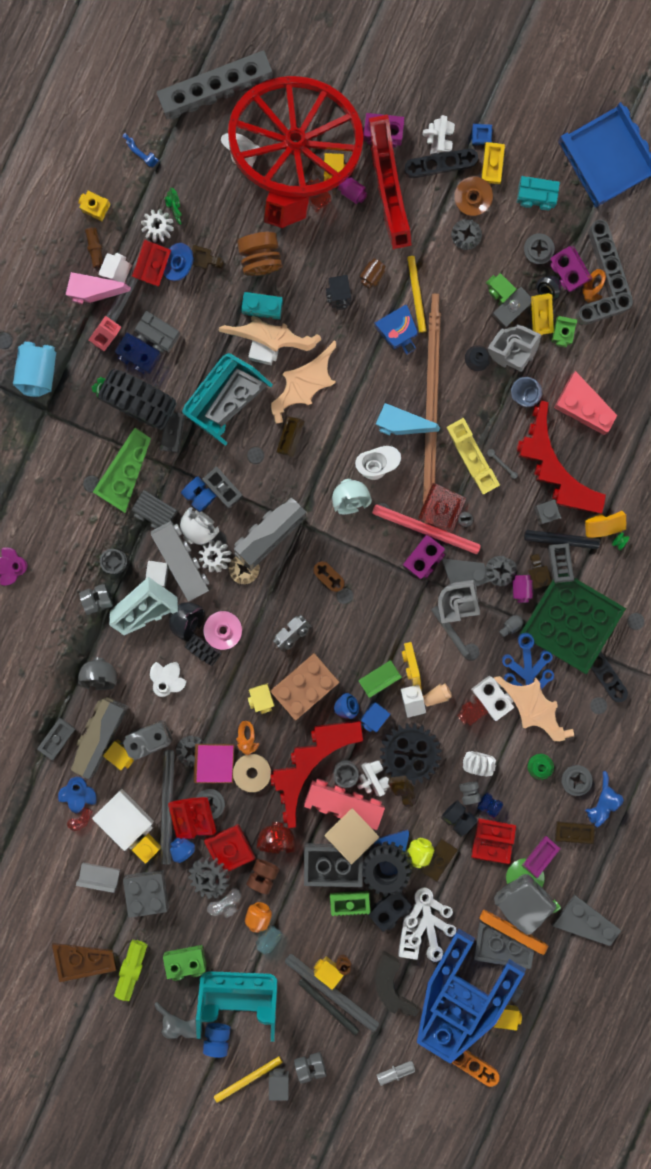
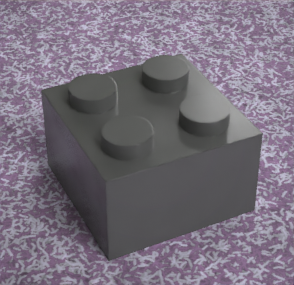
M164 870L129 874L123 878L128 918L168 911L169 903Z

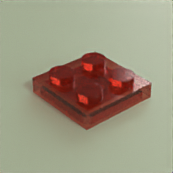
M432 483L418 519L452 533L466 498L438 484Z

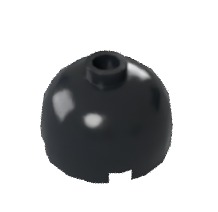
M192 602L179 604L178 612L169 613V626L172 633L186 642L189 641L192 635L195 634L196 627L198 626L200 629L205 616L203 607Z

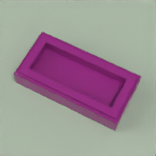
M544 836L521 866L534 878H538L559 852L560 848L547 836Z

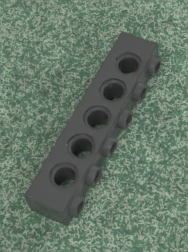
M263 50L159 90L157 95L166 119H175L186 111L193 112L198 110L199 106L205 104L212 105L223 97L230 98L238 91H248L254 85L272 79L273 73ZM249 70L256 71V74L253 76H249L246 73ZM231 77H237L238 81L235 83L229 82V79ZM216 83L221 85L217 90L211 88ZM197 90L203 92L199 97L193 95ZM179 97H183L185 99L184 102L180 104L176 103L175 101Z

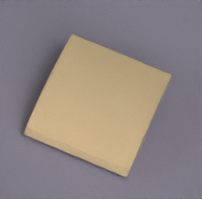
M353 808L324 835L351 865L379 838Z

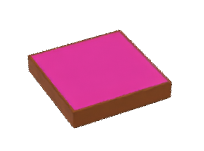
M195 744L194 783H233L234 744Z

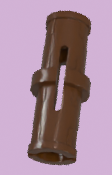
M97 228L85 229L88 242L87 250L90 252L92 267L96 268L97 266V268H101L104 262L101 251L103 248L99 242Z
M340 955L336 960V968L340 974L347 975L351 970V961L346 955Z

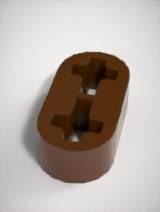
M321 561L314 566L316 577L331 591L338 592L343 589L344 579L328 563ZM319 565L321 567H323L324 565L327 567L326 572L329 574L328 577H326L324 574L319 575L317 573L319 571L317 568ZM332 577L335 580L339 578L341 580L339 583L341 585L340 588H332V582L329 578Z

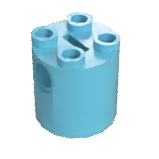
M24 342V344L18 346L13 386L26 396L40 397L52 391L56 358L55 347L43 345L42 348L36 347L35 343Z

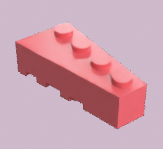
M317 779V781L312 780L304 807L311 809L313 805L316 806L319 812L325 814L334 812V816L340 819L353 808L372 829H378L385 810L384 805H381V801L371 798V801L364 799V795L353 792V794L347 793L345 788L337 785L334 788L327 785L328 782Z

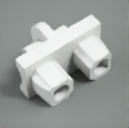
M442 115L440 119H435L434 124H429V129L423 130L422 135L427 137V143L431 144L430 154L432 155L447 153L452 150L453 143L452 141L445 140V134H453L455 124L447 121V116Z
M379 761L365 762L361 767L367 780L364 774L359 775L361 783L357 785L358 789L365 788L366 792L370 793L372 791L371 784L376 796L384 795V791L390 787L388 785L389 779L385 776L378 780L375 775L383 770L382 765Z

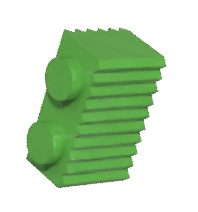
M368 891L330 893L332 916H342V914L344 916L346 914L354 915V913L356 915L358 913L365 915V913H370Z

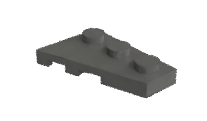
M236 369L205 417L222 427L266 388L267 385Z
M575 894L552 923L553 927L608 946L613 943L621 932L617 926Z
M479 921L474 960L506 965L507 961L511 959L520 966L531 969L533 949Z

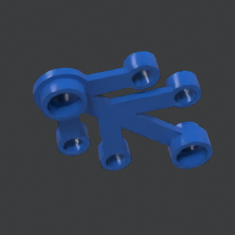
M522 633L518 637V643L523 649L524 668L517 664L509 654L503 656L502 663L505 667H510L524 678L526 685L534 683L533 679L547 663L552 661L553 657L550 652L544 650L540 654V659L532 667L530 648L534 645V639L531 634ZM524 637L529 638V641L527 643L522 642V639ZM545 654H549L550 657L548 659H543ZM506 658L511 659L509 664L505 663ZM545 669L542 672V678L539 680L541 690L554 678V673L551 669ZM547 672L551 673V676L549 678L545 677V674ZM505 674V681L508 677L511 676L513 677V680L508 683L516 686H523L521 683L516 681L514 674Z

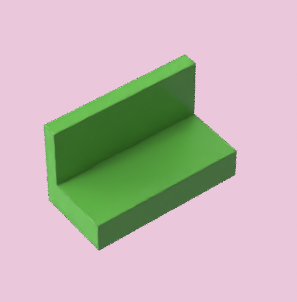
M390 660L358 681L370 698L402 677Z

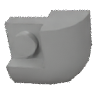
M520 325L509 327L505 330L502 328L488 347L489 355L504 368L508 365L522 372L528 361H532L538 349L541 334Z
M474 580L454 582L447 585L441 591L438 598V607L442 623L461 621V617L480 615Z

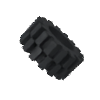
M195 634L192 635L185 645L187 650L210 666H213L222 654Z

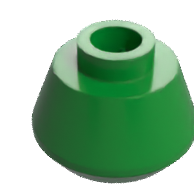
M536 754L530 758L528 772L533 778L544 780L553 773L554 764L549 756Z

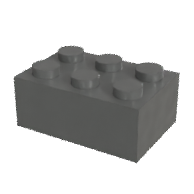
M305 843L304 886L362 887L363 854L351 865L333 844Z

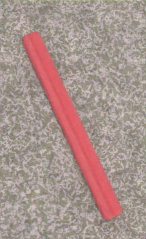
M375 505L372 514L474 554H478L480 550V544L380 505Z

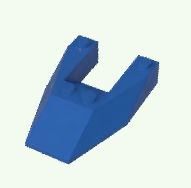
M461 929L457 930L428 982L417 1038L419 1045L450 1064L497 1023L526 971L524 967L509 959L489 995L455 974L475 940L473 936Z

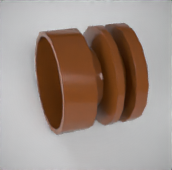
M254 233L244 236L237 241L239 254L241 256H248L241 260L242 266H245L243 268L244 275H266L283 267L282 260H279L281 258L280 253L271 252L279 247L276 233Z

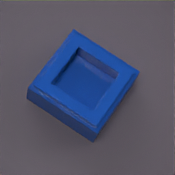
M473 124L472 145H485L486 142L492 143V125Z

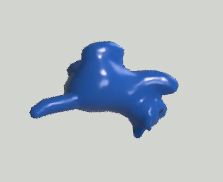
M603 771L602 792L597 806L585 810L590 822L595 823L597 828L609 818L610 811H616L623 804L622 795L617 794L614 789L608 786L609 776L606 771Z

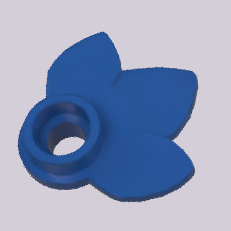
M81 777L71 778L67 786L61 788L58 793L59 802H68L70 810L76 814L82 811L85 803L95 805L97 801L94 789L87 786L86 781ZM74 785H79L80 788L76 789Z

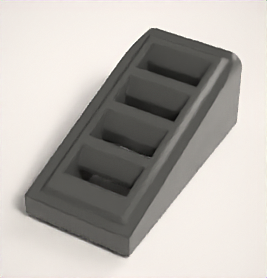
M569 543L549 545L548 553L554 583L574 581ZM555 553H564V555L555 556ZM565 559V562L556 563V560ZM557 567H567V569L557 570ZM568 573V576L558 577V574Z

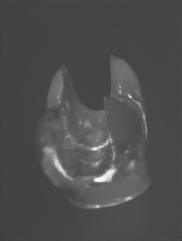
M236 888L231 889L223 899L211 902L208 905V913L215 917L223 914L225 919L238 911L236 904L241 900V892Z

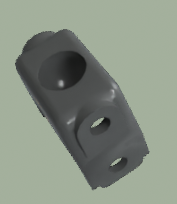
M160 720L130 732L129 735L125 736L123 744L128 756L132 760H136L169 746L173 739L166 722Z
M523 874L516 880L508 883L494 897L495 904L500 907L507 919L525 935H530L556 909V904L552 901V897L529 874Z

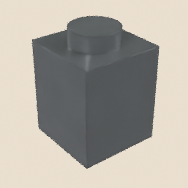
M555 499L533 507L539 525L561 518Z
M280 1068L270 1071L269 1100L288 1101L289 1071Z

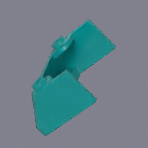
M230 353L225 354L218 361L182 410L186 417L225 446L228 442L220 436L224 433L226 424L221 427L206 418L205 415L235 370L239 369L264 382L269 387L273 385L253 366Z
M205 972L200 978L196 1015L197 1039H201L202 1022L215 1021L219 1010L257 1011V1020L261 1024L271 1025V1042H274L277 1002L276 977L272 974Z

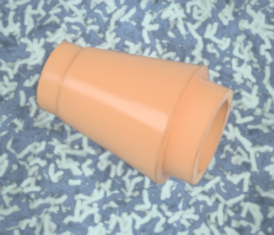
M446 683L443 685L439 684L425 694L423 699L428 707L449 701L452 694Z

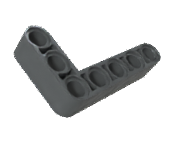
M596 220L589 228L588 235L599 269L605 272L604 284L609 297L582 306L576 314V320L581 325H588L622 314L633 303L609 226L604 220ZM594 227H600L603 234H597L594 231ZM600 245H606L609 251L606 253L601 251ZM606 263H612L615 268L614 271L608 270ZM612 281H618L621 286L620 289H615ZM618 300H625L626 307H621L618 304ZM600 305L607 306L608 313L601 312ZM582 311H588L590 319L583 318Z

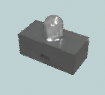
M520 287L491 316L506 329L531 305L530 295Z

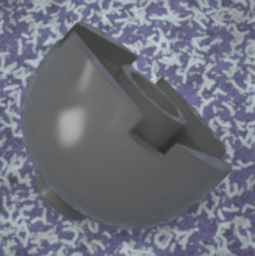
M93 658V661H88L80 669L78 685L82 688L89 689V686L96 687L95 690H111L117 684L116 670L104 658Z

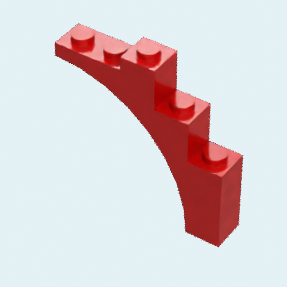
M388 114L369 118L372 159L390 242L393 249L412 246L410 227L402 200L395 164Z
M540 401L533 409L532 416H535L534 424L531 423L528 430V435H531V437L525 436L522 438V441H518L516 449L519 452L518 457L540 462V465H536L534 475L537 476L536 481L558 486V488L554 489L552 499H555L556 505L598 515L602 514L606 494L591 490L579 483L558 461L551 447L547 430L549 402Z
M360 720L315 726V731H311L312 741L316 742L317 745L294 748V753H291L292 764H296V767L274 769V774L270 775L271 786H275L276 791H284L280 793L281 804H285L286 812H283V821L288 823V828L296 827L298 796L311 770L333 751L348 744L363 741Z

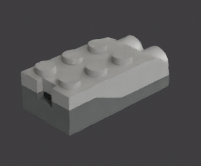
M290 498L273 512L271 510L263 516L261 524L252 526L248 531L249 535L245 539L241 537L234 544L236 546L234 548L235 556L252 571L305 520L306 511L293 498Z

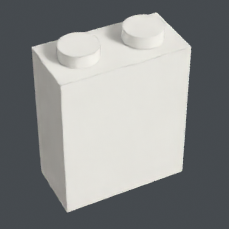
M123 789L92 818L124 851L128 847L133 849L139 843L137 838L141 834L146 836L153 829L151 824L154 822Z

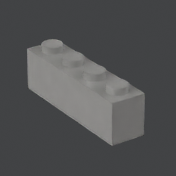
M172 521L151 531V536L189 602L209 591L207 585L210 583L206 575H201L198 568L201 566L196 557L192 559L189 554L192 550L187 541H182L180 537L182 532L177 524L173 525Z

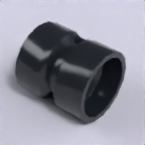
M457 800L447 808L441 819L447 825H453V830L462 837L475 825L478 819L470 811L466 812V808Z

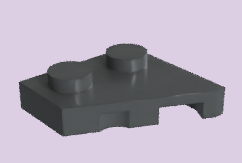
M442 559L450 584L474 580L476 586L490 582L486 577L484 563Z

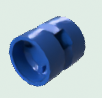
M197 476L181 491V494L188 501H192V506L200 513L211 504L217 495L210 488H205L206 484ZM197 491L200 492L198 496L195 495Z
M222 1023L206 1024L205 1037L207 1040L204 1041L203 1054L210 1057L227 1056L228 1043L226 1041L229 1040L231 1027Z

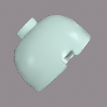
M351 479L341 481V484L335 488L332 496L335 512L338 510L339 514L358 512V507L363 506L366 508L372 501L367 487L362 482Z

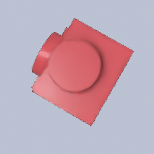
M105 316L89 338V341L105 351L116 337L121 326Z

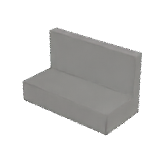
M82 863L76 886L114 893L117 889L120 869Z

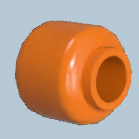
M261 902L249 906L245 917V924L252 932L259 933L260 931L267 930L272 917L269 906Z

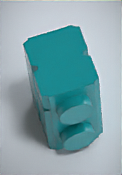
M521 176L516 203H521V206L526 208L535 205L540 206L541 210H551L557 204L560 182Z
M244 292L242 314L262 318L272 317V319L280 320L283 298Z

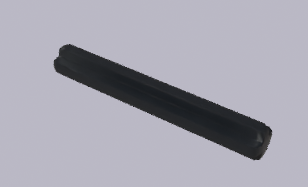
M526 530L524 533V540L550 544L569 543V546L598 549L600 546L599 538Z

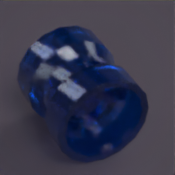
M486 792L482 797V801L479 802L477 809L486 811L488 816L494 819L504 803L499 799L495 800L491 794Z

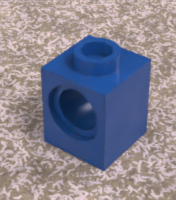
M374 701L361 718L362 726L369 732L372 730L377 732L390 716V713Z

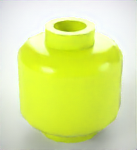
M418 838L411 842L408 849V857L412 858L411 864H413V867L421 868L430 864L434 848L429 840Z

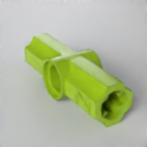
M132 940L130 943L127 957L124 959L120 969V978L114 994L117 999L130 1001L148 946L143 941Z

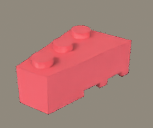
M576 371L571 375L554 406L555 409L603 435L609 432L617 417L615 412Z

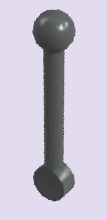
M489 449L487 455L493 457L510 474L512 479H517L518 474L495 455L493 449Z

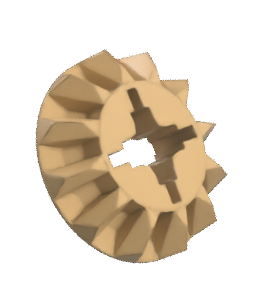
M237 557L231 560L229 574L235 582L249 584L258 577L259 564L252 571L249 570L251 574L244 572L238 576L241 569L237 564L243 566L244 564Z

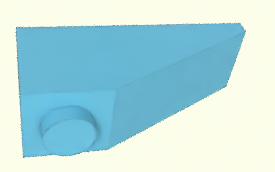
M386 403L376 422V425L380 428L379 431L389 436L391 433L402 435L438 432L440 430L438 424Z

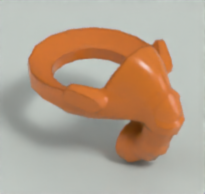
M601 269L593 271L590 274L593 279L583 285L582 292L585 301L588 303L599 301L603 297L597 294L602 289L606 277L605 272ZM601 275L600 284L593 288V281L597 276Z
M242 721L238 728V738L236 740L239 744L237 746L243 754L250 755L257 750L259 743H253L255 733L251 722ZM246 726H249L251 731L249 740L244 735Z

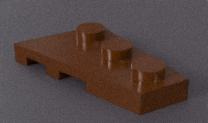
M59 943L52 944L59 982L117 970L113 950Z

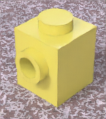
M268 683L249 689L251 697L248 698L251 709L255 708V712L260 711L261 714L272 711L271 707H274L275 704Z

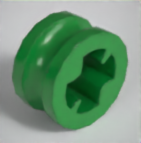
M620 532L612 542V546H617V550L620 551L630 537L624 536V533Z

